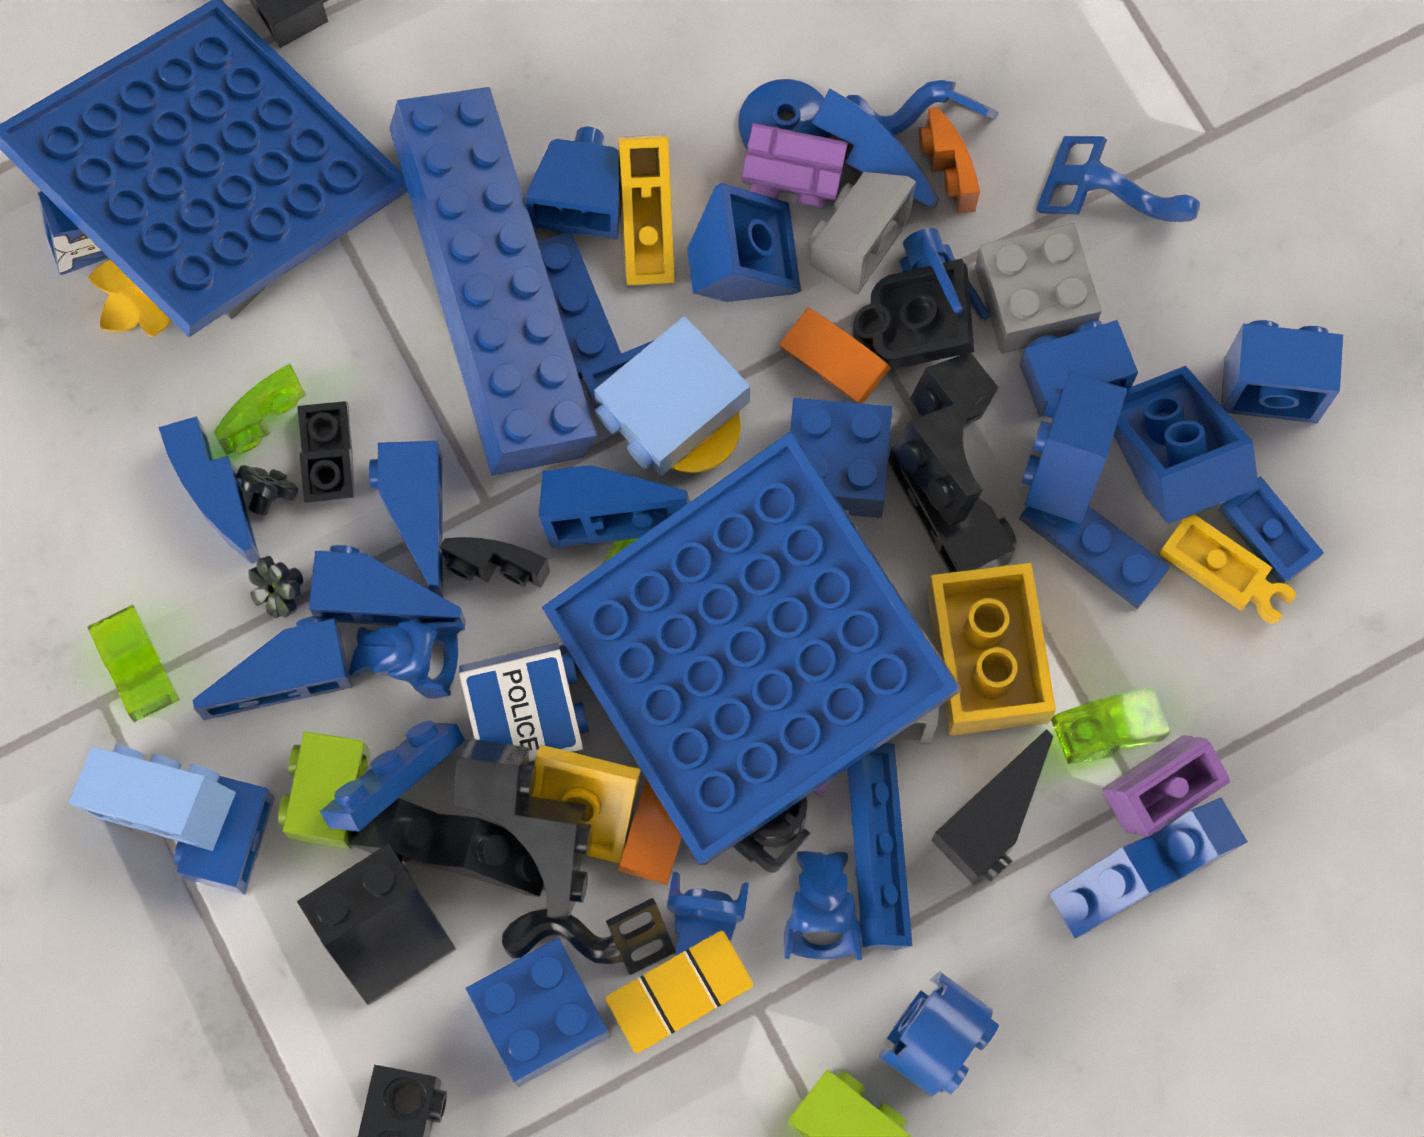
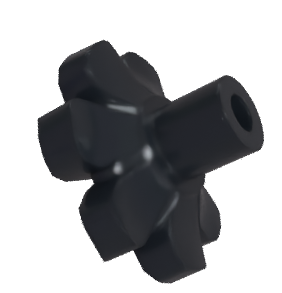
M241 465L236 475L237 478L242 480L240 486L244 490L254 492L248 509L258 515H267L272 501L281 497L288 501H293L299 490L294 483L286 480V474L272 469L267 474V471L263 468Z
M271 556L258 559L257 566L248 570L250 582L258 586V588L250 592L253 602L257 606L266 603V612L275 618L280 616L286 618L294 614L297 606L293 598L301 594L300 586L304 581L302 573L297 568L288 569L283 562L275 564Z

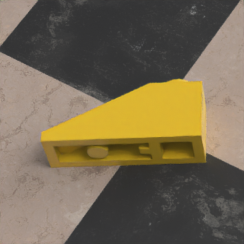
M665 134L617 136L626 285L675 283L668 137Z

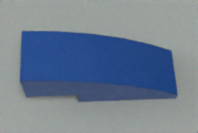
M829 88L812 124L854 145L846 163L862 172L900 175L912 178L916 181L914 199L935 208L940 199L927 175L909 150L884 124L863 107Z
M197 416L158 427L167 455L182 485L205 519L230 547L251 564L256 563L260 556L239 478L236 477L237 470L230 458L226 456L213 460L207 433Z

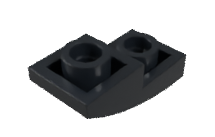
M341 401L297 406L302 450L299 456L304 502L354 498V469L349 403Z
M455 537L445 538L440 545L443 557L448 562L446 567L457 576L468 581H472L476 576L488 583L495 569L499 566L501 567L499 573L509 581L525 587L529 582L541 588L550 573L546 557L513 544L484 538Z

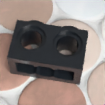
M374 1064L358 1137H430L432 1123H441L446 1107L447 1091L440 1090L442 1081L435 1076ZM405 1086H416L421 1094L419 1107L411 1114H399L394 1105L397 1092Z

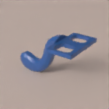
M946 80L927 82L916 90L897 112L889 116H882L876 113L867 101L859 95H848L846 97L863 107L884 124L895 136L911 127L931 105L938 102L947 103L949 99L986 117L996 119L999 113L954 91L956 82Z
M1064 136L1036 208L1039 213L1079 215L1088 191L1105 189L1112 192L1130 207L1152 218L1168 222H1188L1196 219L1200 209V202L1186 194L1173 197L1154 195L1142 189L1118 171L1103 165L1099 160L1107 142L1104 136ZM1094 144L1089 159L1085 164L1065 165L1070 149L1074 145ZM1078 185L1070 205L1050 206L1054 191L1058 186Z

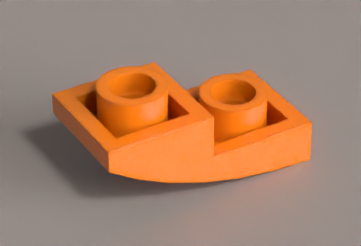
M938 107L929 108L926 126L919 127L921 155H929L931 172L944 171L946 196L955 198L957 214L976 212L980 189L974 165L966 145L948 117Z
M809 307L779 343V346L787 355L818 374L827 385L855 403L863 404L891 369L885 361Z
M647 779L643 786L618 871L668 885L682 836Z

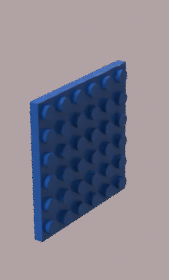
M222 0L209 1L0 124V150L188 337H191L408 192L402 172Z
M791 432L785 434L542 606L546 616L699 865H706L962 691L955 677L796 436Z

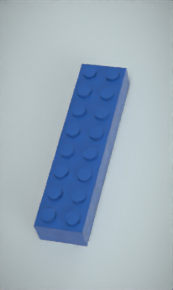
M490 87L397 100L389 130L491 476L584 458L597 436Z

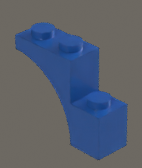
M1218 798L1190 810L1151 836L1144 837L1118 849L1049 894L1074 938H1077L1164 888L1213 864L1248 841L1223 799Z

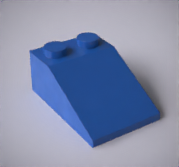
M1187 366L1127 388L1114 432V438L1146 498L1167 524L1259 488L1253 441Z

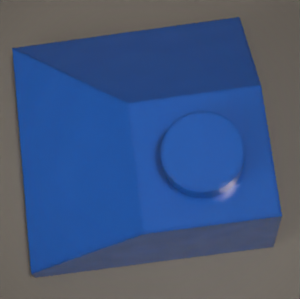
M725 183L715 186L687 248L693 294L724 302L793 295L800 292L801 286L789 203Z

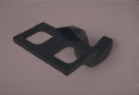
M654 898L606 920L611 936L605 938L594 935L579 919L571 914L568 920L547 917V909L531 911L520 916L508 925L502 935V945L507 955L511 958H521L545 937L558 935L566 939L579 953L594 963L610 965L623 962L629 975L676 952ZM642 913H650L652 918L646 925L627 934L620 932L619 927L622 923ZM655 940L662 941L663 946L659 951L638 961L632 959L631 954L636 949Z

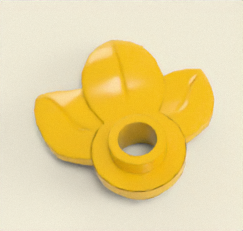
M111 260L99 265L88 276L93 285L109 294L100 317V327L104 331L125 332L134 329L140 324L145 333L153 338L164 331L171 323V319Z

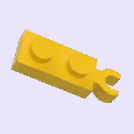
M1195 514L1182 520L1158 554L1238 610L1242 611L1247 603L1251 601L1256 605L1259 616L1270 624L1276 625L1283 616L1279 611L1272 608L1270 598H1281L1290 605L1297 596L1296 592L1287 584H1271L1265 578L1272 569L1270 565Z

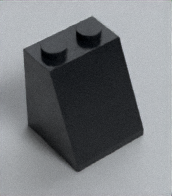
M389 843L297 901L325 949L368 1006L456 950V947L404 863Z

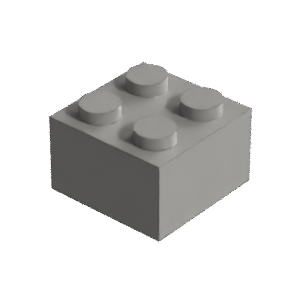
M1075 223L980 245L975 269L1001 354L1029 348L1028 345L1032 341L1042 336L1053 334L1056 335V338H1061L1073 334L1077 327L1090 321L1099 320L1102 310Z

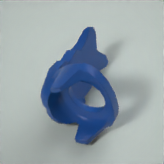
M410 620L400 622L397 627L382 626L377 631H370L360 627L356 636L358 646L353 653L349 674L357 677L372 671L379 675H389L394 679L407 681L417 692L429 699L450 696L451 691L449 688L455 676L459 654L457 634L464 629L465 624L459 622L419 623ZM434 641H436L442 649L444 661L441 673L436 678L431 679L427 676L430 671V650L434 645Z
M797 852V861L803 872L799 875V891L795 892L792 914L784 930L785 959H789L792 953L811 959H837L854 954L857 960H862L860 923L855 915L853 894L847 892L848 876L843 872L848 861V853L835 852L825 855L821 852ZM824 930L842 933V937L838 941L828 945L813 944L803 937V933L821 932Z
M673 871L667 908L675 914V933L679 934L675 955H679L719 931H724L729 941H731L736 923L744 920L749 883L744 882L741 885L738 899L734 901L730 895L724 892L709 891L702 888L689 889L682 894L680 892V874Z

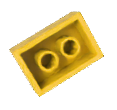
M1032 563L931 575L926 592L935 649L962 688L961 692L944 702L949 736L1049 724L1056 712Z

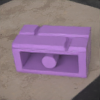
M753 123L741 181L744 184L752 185L750 190L752 192L778 199L780 191L797 194L798 204L825 209L826 201L835 202L839 195L848 153V142Z
M1182 735L1103 787L1102 790L1124 830L1129 833H1138L1139 835L1149 837L1166 826V820H1175L1230 783V777L1207 738H1194L1193 736Z

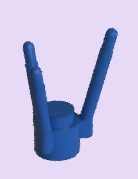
M925 228L910 234L903 241V247L907 256L899 261L902 271L932 266L953 311L957 314L961 313L963 310L962 305L943 265L944 262L955 260L950 245L943 244L936 228ZM969 281L970 303L974 306L983 320H987L990 317V313Z

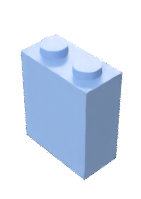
M685 316L594 390L597 407L594 413L598 420L610 433L614 434L618 430L628 440L630 444L627 446V449L642 468L647 469L651 465L660 476L664 475L750 403V385Z

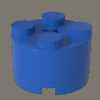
M940 971L930 979L938 987L930 996L920 990L891 1030L887 1039L895 1044L892 1051L881 1049L879 1053L880 1059L930 1096L937 1094L939 1091L941 1093L946 1091L952 1094L962 1083L969 1071V1068L963 1063L975 1047L983 1050L999 1027V1024L991 1019L993 1010Z

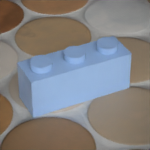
M119 744L115 745L113 752L91 747L68 804L101 820L213 851L236 794L231 789L217 783L220 776L219 773L196 764H190L188 771L181 770L182 764L158 754H152L150 761L143 760L145 756L143 753Z

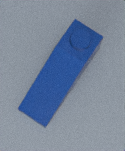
M438 441L379 442L378 459H370L369 461L371 489H378L383 504L427 587L432 592L443 597V554L440 549V545L443 542V463Z
M592 465L542 471L538 517L551 548L640 538L688 504L690 499L686 490Z
M334 545L330 547L329 551H315L309 610L313 616H324L326 620L334 619L336 623L398 626L400 622L414 620L419 623L459 622L466 625V619L459 606L371 556L359 553L360 550L358 548L347 545Z
M311 616L297 621L296 627L281 631L193 699L194 710L203 720L352 688L340 628L334 619L326 620L324 616Z

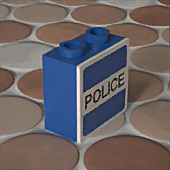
M558 642L459 665V676L474 739L529 747V762L535 760L540 745L569 752L583 749L580 734L590 732L583 702L572 703L568 686L578 683L572 656L570 653L561 655Z

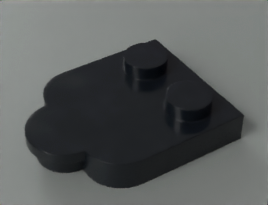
M963 259L943 263L963 310L961 313L957 314L953 311L932 266L895 273L882 278L874 286L871 293V304L863 307L856 314L853 322L854 339L870 351H877L883 361L895 368L975 352L968 268Z

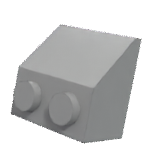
M863 172L855 185L847 183L835 201L834 208L837 211L828 223L821 220L809 238L808 245L811 246L810 266L854 293L859 294L909 222L916 181L908 176Z

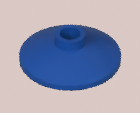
M792 79L773 80L757 87L745 99L739 113V134L744 146L748 150L753 123L830 139L831 133L812 124L824 97L812 86ZM780 112H790L795 117L792 120L783 121L777 115Z

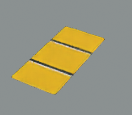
M719 931L607 995L605 1000L633 1051L640 1053L751 989L754 983L725 932Z

